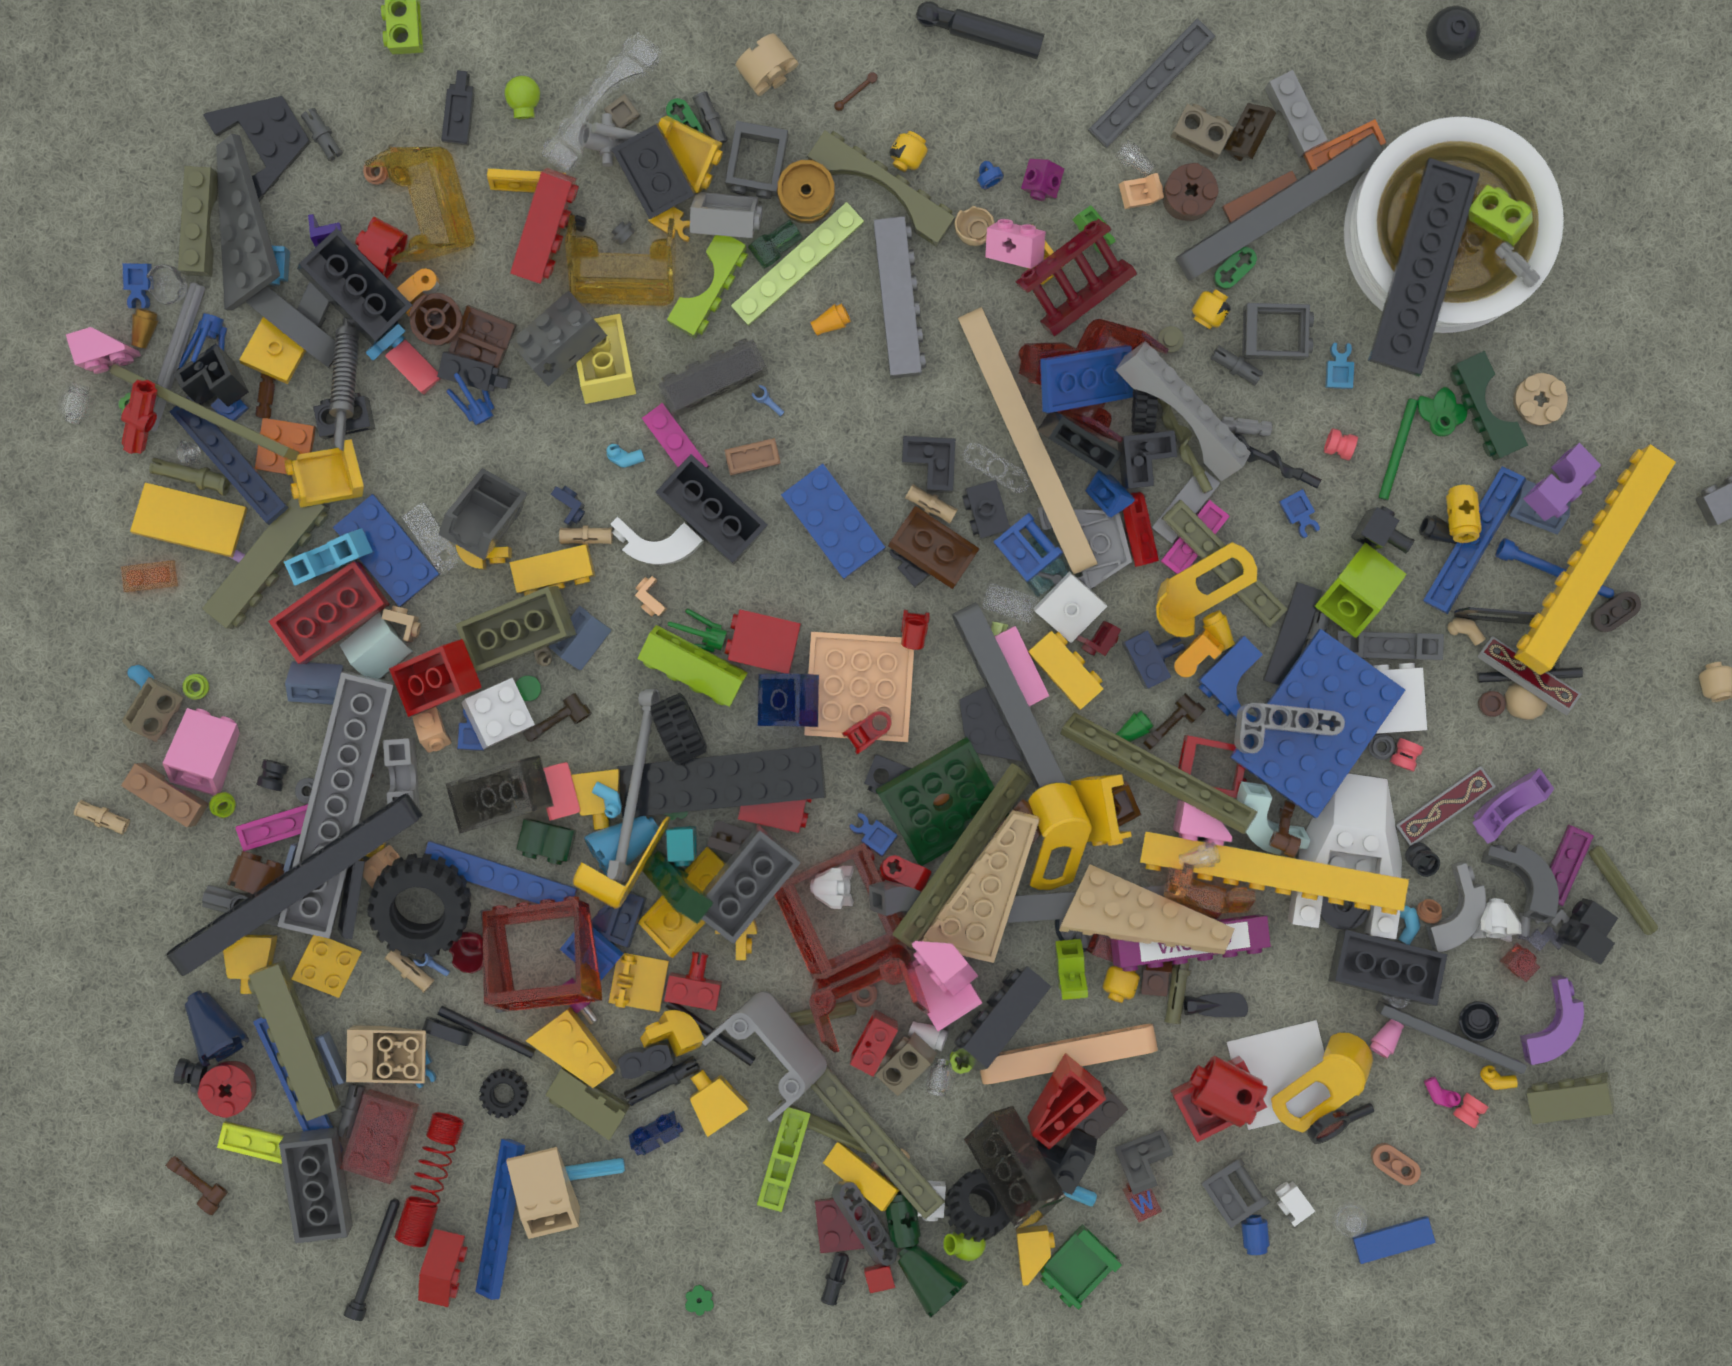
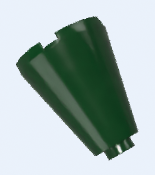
M918 1244L913 1247H905L898 1253L901 1257L898 1264L930 1318L968 1283L963 1276Z

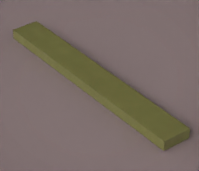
M113 364L110 370L112 375L131 384L137 380H148L116 364ZM154 383L157 389L156 396L284 458L296 461L299 454L298 451Z
M1075 712L1062 727L1061 735L1243 834L1246 833L1256 818L1258 811Z
M1011 763L892 935L912 950L914 949L912 943L921 939L1032 778L1017 765Z
M827 1065L824 1074L811 1088L926 1220L945 1203V1200Z

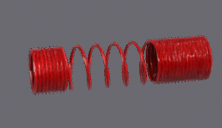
M441 1112L432 1114L426 1136L435 1142L451 1145L454 1149L452 1151H439L427 1146L422 1147L423 1150L445 1156L450 1162L448 1164H435L424 1159L418 1160L419 1163L440 1168L446 1175L444 1177H432L420 1172L414 1173L418 1177L436 1181L442 1188L440 1190H428L417 1185L410 1186L414 1190L431 1193L438 1199L434 1203L421 1197L410 1196L406 1198L394 1237L398 1242L412 1247L421 1248L427 1245L438 1209L437 1204L440 1203V1198L435 1193L444 1190V1185L439 1180L448 1177V1173L443 1167L452 1164L451 1158L446 1154L456 1151L455 1145L458 1144L464 1126L462 1119Z

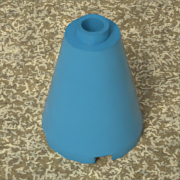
M646 816L634 818L625 863L627 866L649 846L659 829L652 817L648 819ZM622 823L589 833L584 837L591 854L597 859L599 867L606 876L610 860L615 861Z

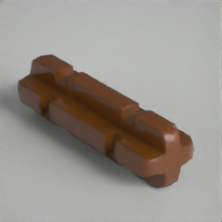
M261 373L260 378H262V382L259 384L257 398L259 406H256L255 415L258 418L270 419L272 411L270 405L273 404L275 389L273 381H276V379Z

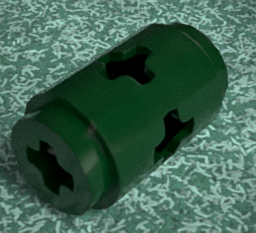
M899 1190L885 1211L891 1242L894 1243L895 1248H904L919 1244L921 1232L917 1210Z

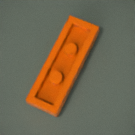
M1376 119L1305 153L1303 156L1310 171L1314 169L1317 170V167L1372 133L1375 134L1381 146L1386 143V140Z

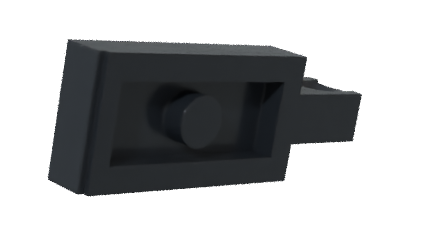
M457 70L456 83L450 84L449 89H447L441 137L443 143L469 146L474 87L469 86L470 74H468V71Z
M444 351L442 354L437 375L439 378L457 382L454 374L458 373L465 385L493 392L495 387L510 388L512 380L511 377L500 375V368L495 367L493 364Z

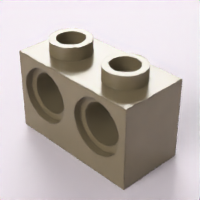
M1187 104L1170 137L1217 160L1234 127L1229 125L1230 122L1221 116L1213 117L1207 114L1206 109L1200 105L1193 104L1191 106ZM1185 120H1195L1198 128L1189 129L1185 125ZM1212 130L1217 131L1221 136V140H1211L1208 132Z
M148 677L122 719V722L129 730L157 742L159 737L166 732L168 722L173 714L180 709L183 697L174 688ZM166 696L162 702L157 703L160 697ZM152 718L149 724L144 725L147 719Z
M915 1032L908 1039L903 1036L894 1046L896 1050L892 1054L888 1052L885 1054L879 1065L880 1068L875 1074L897 1096L932 1064L937 1055V1052ZM908 1052L915 1053L917 1057L911 1056ZM892 1068L898 1069L900 1073L895 1072Z

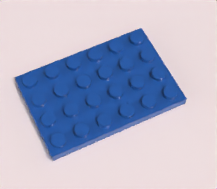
M1319 629L1267 704L1335 711L1343 716L1345 721L1344 729L1337 735L1326 736L1265 729L1264 743L1258 752L1242 753L1236 748L1230 758L1313 818H1318L1399 701L1405 689L1325 631ZM1275 711L1272 720L1276 725H1280L1283 721V716L1279 711ZM1301 714L1299 716L1300 726L1303 728L1307 727L1309 723L1307 715ZM1319 720L1318 725L1334 727V722ZM1247 734L1243 742L1245 747L1250 749L1254 746V738Z

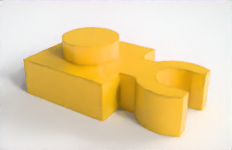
M672 207L648 220L649 223L670 236L676 230L683 241L689 242L690 240L683 233L686 227H690V221H682L684 212L676 207Z

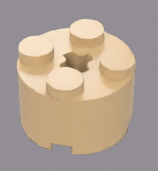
M774 33L758 40L756 43L759 46L753 50L748 48L736 62V67L758 96L763 95L771 86L774 89L780 87L787 80L785 75L799 65L795 57Z

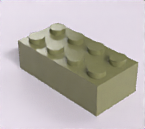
M548 586L455 624L460 638L465 643L476 673L488 671L577 635L558 586Z

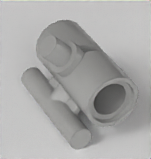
M605 113L602 114V123L594 122L592 124L586 122L581 126L578 142L583 148L600 151L602 165L610 167L613 165V157L615 156L611 149L640 132L615 127V124L612 123V115Z

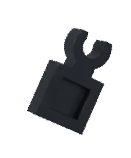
M892 549L889 551L894 560L902 562L897 568L914 588L930 576L929 573L902 555L895 554Z

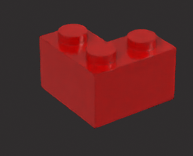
M434 1229L419 1274L418 1301L449 1307L451 1298L456 1299L461 1269H458L460 1262H465L468 1247L464 1246L465 1236Z

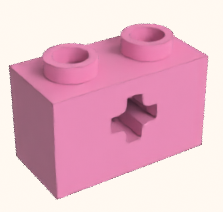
M1000 219L987 227L985 257L1031 269L1044 260L1046 231L1038 230L1034 225L1013 224L1012 220Z

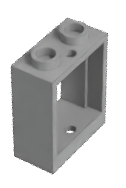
M706 192L696 193L690 207V233L753 238L755 229L759 230L760 222L762 221L763 206H758V197Z

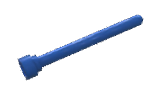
M1506 538L1502 539L1495 556L1504 561L1515 559L1556 577L1563 571L1566 572L1564 568L1519 550L1515 542ZM1602 585L1597 594L1606 598H1612L1614 590Z

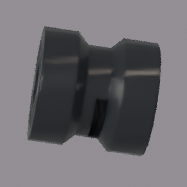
M263 759L261 766L263 772L258 777L256 785L275 791H282L284 785L282 779L287 774L289 766L273 760Z
M1421 842L1414 843L1405 853L1407 863L1419 875L1429 877L1439 870L1440 859L1426 844Z
M180 1058L175 1068L173 1081L175 1084L180 1085L188 1083L192 1087L199 1089L200 1082L207 1073L208 1066H202L200 1062L191 1063L189 1059Z

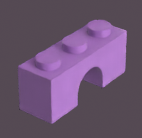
M1578 443L1566 451L1551 467L1559 476L1560 481L1553 474H1550L1538 482L1523 499L1544 521L1552 516L1558 518L1568 510L1569 507L1566 504L1569 501L1573 502L1582 494L1583 491L1580 488L1582 486L1586 487L1596 478L1594 473L1601 465Z

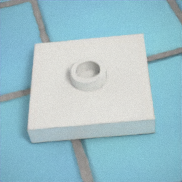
M1069 571L1033 609L1072 643L1099 616L1107 605Z

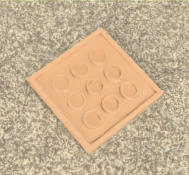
M811 632L804 735L848 738L842 735L844 731L860 720H864L873 712L883 710L891 716L892 725L888 732L877 740L908 742L914 650L903 647L901 645L902 638ZM882 715L875 716L873 719L874 727L879 730L885 729L887 727V719Z

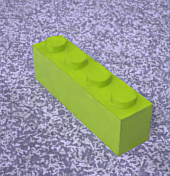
M658 625L649 633L637 658L646 667L658 669L665 673L669 679L681 681L688 685L692 691L704 693L711 697L715 703L728 707L735 700L748 672Z

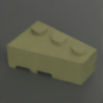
M563 1067L546 1093V1096L550 1098L549 1102L558 1108H564L574 1118L584 1122L609 1141L630 1107L629 1103L603 1087L597 1085L592 1088Z
M1608 1072L1575 1079H1562L1550 1084L1538 1082L1532 1084V1087L1527 1090L1533 1124L1610 1115L1614 1111V1099Z

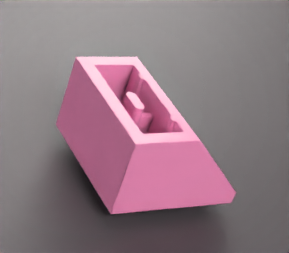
M92 327L66 334L75 365L85 370L93 371L94 374L108 371L109 366L113 364H118L119 366L132 364L134 358L141 356L138 350Z
M1178 800L1173 830L1179 833L1178 837L1198 841V836L1205 837V842L1222 846L1224 841H1232L1231 834L1221 821L1182 800Z
M923 941L912 943V946L917 951L913 954L914 957L928 973L931 972L929 975L944 993L949 990L955 996L978 977L953 944Z

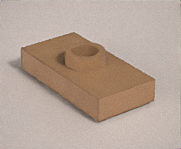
M775 438L724 450L730 476L781 464Z

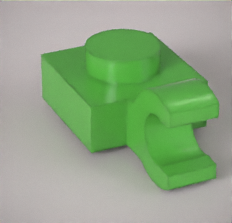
M1092 205L1072 219L1080 232L1084 230L1088 223L1097 219L1106 223ZM1110 233L1103 236L1109 246L1116 242ZM1093 243L1095 250L1101 254L1096 244Z

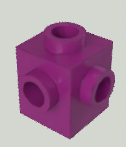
M1029 159L1021 189L1030 193V198L1037 201H1045V198L1056 199L1065 168L1050 160Z

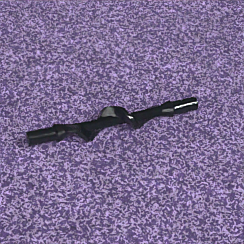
M1234 434L1251 452L1247 462L1263 460L1279 468L1284 478H1295L1297 481L1300 480L1312 487L1318 488L1322 479L1304 471L1303 468H1293L1282 462L1280 455L1276 451L1272 450L1265 454L1249 446L1245 437L1241 434Z

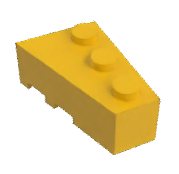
M571 1007L564 1010L526 1040L530 1045L592 1088L612 1075L617 1069L616 1065Z

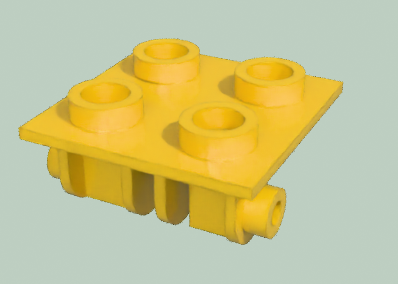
M313 935L291 979L339 998L362 951L330 938Z
M624 953L615 964L609 1003L621 1008L629 1006L660 1012L669 961Z

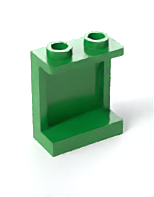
M1081 1224L1041 1268L1042 1277L1040 1279L1049 1289L1052 1290L1055 1287L1061 1293L1060 1299L1068 1307L1071 1308L1074 1305L1079 1310L1082 1307V1301L1112 1270L1116 1272L1122 1264L1113 1252Z

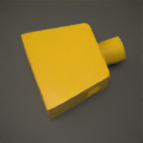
M620 769L572 774L571 777L580 806V816L592 815L594 830L609 827V819L604 812V799L591 792L598 781L617 791L620 796Z
M246 935L223 950L227 978L241 979V994H252L248 980L250 979L249 975L253 971L273 963L277 935Z
M702 1069L690 1078L698 1089L690 1096V1101L707 1137L749 1109L750 1104L722 1075L711 1081Z

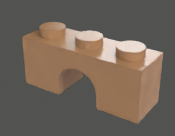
M134 764L121 786L186 827L196 826L209 803L188 790H182L173 786L164 779L166 776L147 764Z

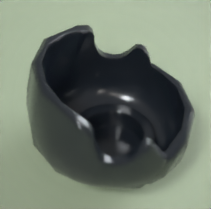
M1474 1001L1465 1005L1459 1015V1025L1462 1033L1470 1040L1479 1042L1492 1038L1499 1026V1017L1495 1008L1487 1002Z

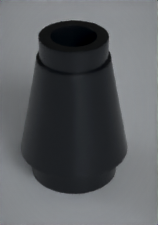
M1427 515L1423 519L1419 533L1424 536V539L1452 544L1457 543L1453 540V536L1450 535L1449 523L1436 515L1432 517Z

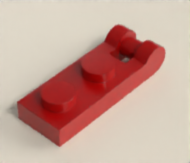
M1139 491L1131 493L1135 501L1123 509L1126 531L1135 567L1159 561L1146 500L1143 493Z

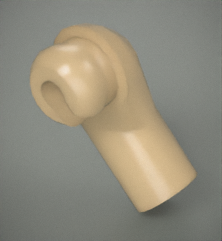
M1458 617L1453 619V622L1448 623L1447 629L1450 634H1467L1475 646L1486 639L1473 620Z

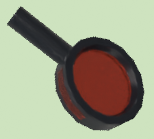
M1368 1103L1348 1113L1343 1109L1332 1111L1315 1121L1308 1129L1307 1135L1314 1144L1327 1142L1346 1129L1349 1123L1374 1113V1107L1371 1103Z

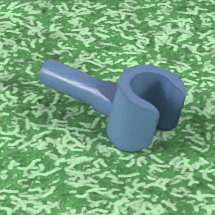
M758 385L764 391V395L758 398L752 393L753 398L758 403H765L781 417L784 411L772 401L767 389L762 385Z
M429 953L425 954L426 960L424 963L414 959V963L417 966H429L446 977L450 972L436 963Z

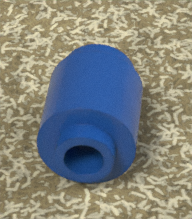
M1251 1215L1241 1222L1243 1246L1247 1249V1254L1249 1255L1268 1253L1267 1247L1270 1246L1267 1220L1262 1219L1261 1215Z

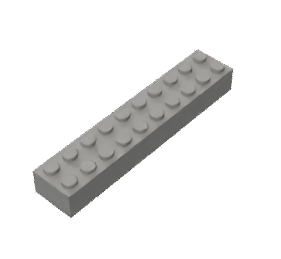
M348 671L341 672L292 868L360 823L395 683ZM348 868L283 910L277 927L330 938Z

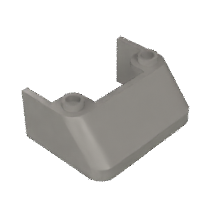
M766 991L756 993L702 1041L706 1046L724 1029L733 1038L739 1040L749 1037L755 1031L789 1072L779 1082V1092L784 1097V1100L770 1111L767 1117L769 1122H772L800 1098L824 1074L827 1068V1059L777 999Z

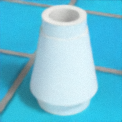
M913 1021L908 1036L915 1032L932 1049L942 1051L949 1032L943 1029L937 1031L934 1025Z

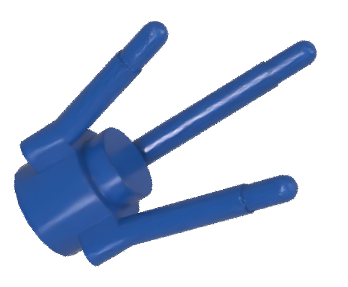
M203 314L202 320H199L197 329L181 358L178 369L184 366L196 342L197 345L191 361H197L206 337L216 339V335H218V346L224 351L227 328L222 327L223 319L210 314Z
M455 373L454 377L470 403L468 408L451 389H447V394L466 414L469 422L473 421L475 425H479L492 418L494 415L491 410L495 409L490 400L488 391L482 390L485 402L482 399L475 401L460 375Z

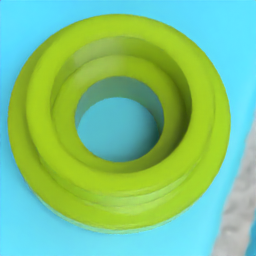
M191 674L183 682V692L190 699H202L209 691V682L201 674ZM195 682H198L201 686L197 692L192 688Z
M221 792L211 798L209 809L213 815L225 818L234 812L236 802L231 794Z

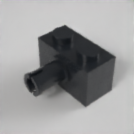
M996 480L965 489L966 495L962 496L965 510H971L973 520L969 521L973 536L978 535L979 540L1004 533L1010 528Z
M1384 506L1367 510L1351 538L1359 543H1367L1375 550L1384 548L1385 544L1389 543L1405 554L1410 550L1415 541L1395 529L1400 520L1394 517L1395 513Z

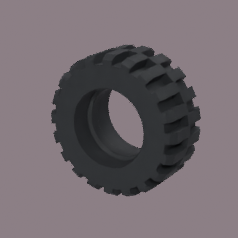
M416 853L408 854L407 860H403L402 857L395 859L392 866L387 865L382 870L381 875L377 877L368 900L367 914L371 918L369 924L372 931H378L376 938L380 943L386 941L388 943L387 949L392 952L395 949L400 950L401 956L408 957L409 954H415L416 959L424 958V955L427 953L430 954V957L439 955L440 949L447 951L452 947L453 941L458 942L461 938L470 914L471 892L470 888H466L467 880L464 875L458 876V868L453 864L450 867L445 865L446 859L442 857L434 860L431 859L432 854L424 853L422 858H417ZM409 888H425L434 892L444 904V913L442 917L434 922L426 924L414 923L400 914L395 904L396 897L400 892Z

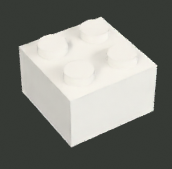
M513 678L462 701V706L483 750L526 731L535 725Z

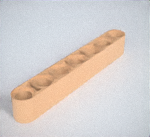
M1143 1024L1000 1052L988 1069L980 1070L982 1084H994L1054 1072L1065 1053L1081 1066H1087L1156 1052L1158 1047L1153 1024Z

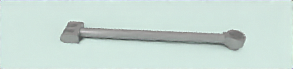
M647 688L641 691L638 697L639 705L643 706L642 710L644 712L615 861L610 860L607 872L608 878L620 884H626L629 877L630 867L625 863L653 720L651 705L660 702V692L657 689Z

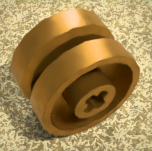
M799 160L791 163L782 171L778 180V199L783 212L790 219L799 223L812 224L822 220L830 213L835 202V185L831 173L822 164L813 160ZM808 188L811 189V192L807 195L802 193L803 189L805 191H807Z

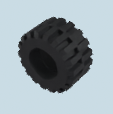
M681 693L651 705V716L666 751L675 764L679 765L706 753L707 746L686 698Z
M975 1169L972 1173L970 1171L965 1173L948 1190L946 1194L948 1197L945 1199V1206L948 1208L944 1211L945 1216H950L948 1221L950 1227L954 1225L957 1228L954 1232L958 1235L962 1232L964 1239L970 1240L974 1237V1242H980L982 1239L984 1241L989 1240L1011 1222L1010 1219L1015 1213V1210L1012 1208L1016 1205V1200L1011 1199L1014 1192L1012 1189L1008 1190L1007 1185L1009 1183L1006 1179L1003 1182L999 1179L1000 1174L995 1173L991 1175V1170L985 1169L981 1172V1169ZM970 1194L980 1195L987 1201L990 1207V1217L981 1216L972 1209L969 1201Z

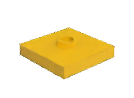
M263 317L239 361L240 364L288 384L306 350Z

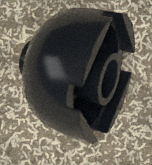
M1456 5L1444 8L1436 13L1428 24L1426 38H1428L1430 49L1438 57L1450 61L1467 56L1478 43L1481 32L1480 23L1476 15L1466 7Z

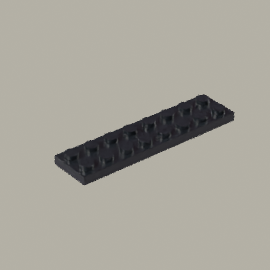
M1432 158L1426 161L1368 359L1369 362L1418 377L1422 375L1480 173Z
M821 745L693 758L679 765L673 761L645 763L634 817L826 798ZM633 765L617 766L620 769L619 790L622 818L624 817Z

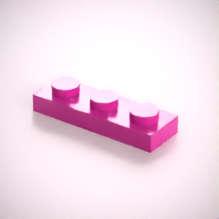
M663 403L642 417V420L677 467L690 454L706 468L709 467Z
M1208 500L1197 514L1214 534L1218 532L1230 517L1211 500ZM1179 537L1160 562L1175 574H1178L1190 567L1198 556Z
M308 804L236 826L235 828L243 851L301 834Z

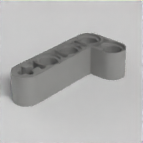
M1249 703L1242 705L1238 709L1234 742L1237 750L1240 752L1256 753L1263 746L1265 729L1325 736L1337 735L1344 729L1345 721L1343 716L1335 711ZM1249 708H1253L1257 713V718L1254 722H1250L1246 718V712ZM1275 711H1279L1283 716V721L1280 725H1276L1272 720ZM1301 714L1307 715L1309 723L1305 728L1301 727L1298 721ZM1319 720H1330L1334 722V727L1318 725ZM1247 734L1254 738V746L1250 749L1245 747L1243 742Z

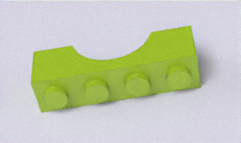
M714 236L706 250V254L714 266V278L710 287L697 297H679L667 318L669 324L695 339L698 334H704L710 323L707 321L711 311L715 313L723 300L720 298L723 290L730 289L735 280V276H733L737 266L741 268L748 257V254L745 253L747 247L744 243L731 236Z

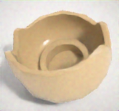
M972 206L965 211L960 210L954 221L957 236L963 243L969 246H979L986 243L987 227L995 223L993 216L986 209Z
M1516 682L1508 687L1504 695L1505 707L1514 717L1525 720H1533L1541 716L1548 703Z

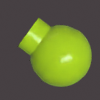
M520 75L513 77L505 86L504 96L507 104L513 109L514 119L535 118L534 108L540 100L538 84L528 76Z
M953 1232L945 1236L943 1246L948 1255H955L964 1261H974L983 1254L986 1241L982 1239L980 1242H974V1237L967 1240L964 1239L962 1232L959 1235Z

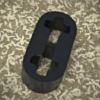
M426 1017L422 1030H425L430 1035L462 1046H469L473 1032L433 1017Z

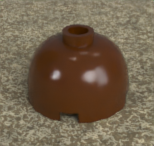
M442 293L421 296L414 302L409 313L412 332L419 340L428 345L442 346L451 343L458 337L462 329L463 316L460 307L451 297Z

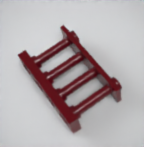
M1100 219L1088 223L1083 231L1034 268L1026 270L1021 275V278L1015 281L1017 286L1027 294L1031 290L1033 291L1046 312V316L1040 320V323L1054 337L1137 275L1136 270L1131 264L1123 259L1117 261L1103 237L1112 229ZM1093 243L1096 244L1109 266L1098 277L1083 254V251ZM1072 259L1076 261L1088 281L1087 285L1078 292L1074 290L1062 270V267ZM1051 275H1054L1067 297L1066 301L1057 308L1054 307L1041 286V283Z

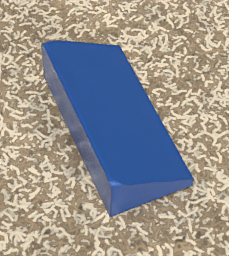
M1100 470L1097 471L1085 490L1108 517H1113L1135 501L1132 495L1113 475H1106Z

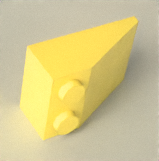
M615 314L594 318L608 336L576 362L585 404L635 395L636 390L621 315Z

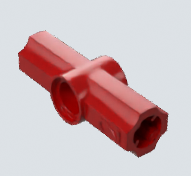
M137 380L133 383L130 401L121 415V420L125 423L121 444L124 447L123 450L130 454H141L146 449L149 431L157 420V413L153 411L157 389L155 384L149 380Z

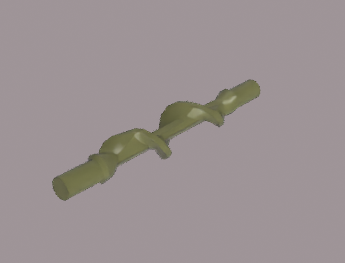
M1158 398L1157 400L1163 408L1162 421L1168 430H1174L1181 445L1178 450L1183 462L1192 467L1193 477L1196 478L1203 494L1210 492L1213 488L1205 474V470L1198 464L1188 444L1192 437V432L1187 427L1179 425L1172 412L1171 405Z

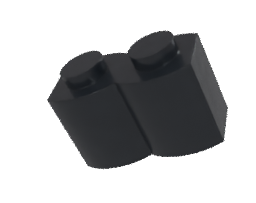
M663 1040L646 1048L636 1047L625 1051L619 1057L618 1063L622 1077L633 1079L644 1075L647 1071L657 1072L667 1069L675 1061V1055L669 1041Z

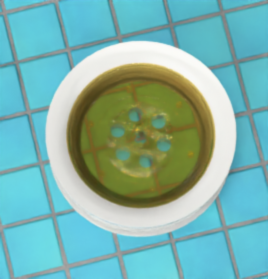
M1448 117L1423 123L1399 136L1378 156L1373 165L1364 171L1355 185L1347 205L1344 221L1346 256L1355 280L1370 301L1383 311L1425 164L1429 158L1480 173L1473 196L1474 201L1488 184L1494 189L1496 187L1503 189L1516 202L1521 200L1530 206L1533 222L1517 243L1512 246L1514 248L1512 251H1517L1531 266L1529 269L1531 271L1535 270L1540 275V279L1532 287H1527L1522 282L1523 278H1519L1505 264L1506 260L1501 259L1496 254V249L1504 241L1471 222L1468 215L1434 330L1436 333H1455L1480 327L1509 312L1529 298L1545 280L1556 260L1560 249L1564 224L1562 200L1556 180L1545 160L1532 145L1517 133L1497 123L1472 117ZM1489 204L1485 207V209L1492 210L1495 209L1497 205ZM1511 217L1507 222L1515 223L1519 218ZM1470 234L1478 237L1479 246H1474L1470 243Z

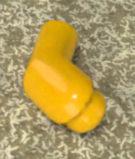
M1486 1065L1480 1071L1481 1079L1493 1090L1517 1088L1518 1086L1516 1075L1501 1076L1492 1065Z

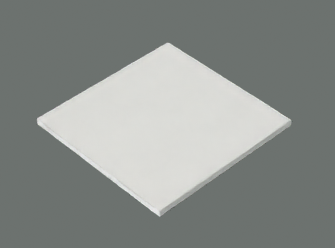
M1317 1020L1227 1042L1230 1058L1233 1059L1240 1056L1244 1060L1250 1074L1262 1079L1263 1084L1268 1087L1267 1093L1263 1098L1267 1108L1257 1112L1252 1124H1247L1248 1130L1281 1122L1273 1111L1271 1097L1323 1061L1324 1048ZM1316 1081L1286 1102L1287 1109L1292 1115L1300 1118L1328 1099L1330 1092L1325 1085Z

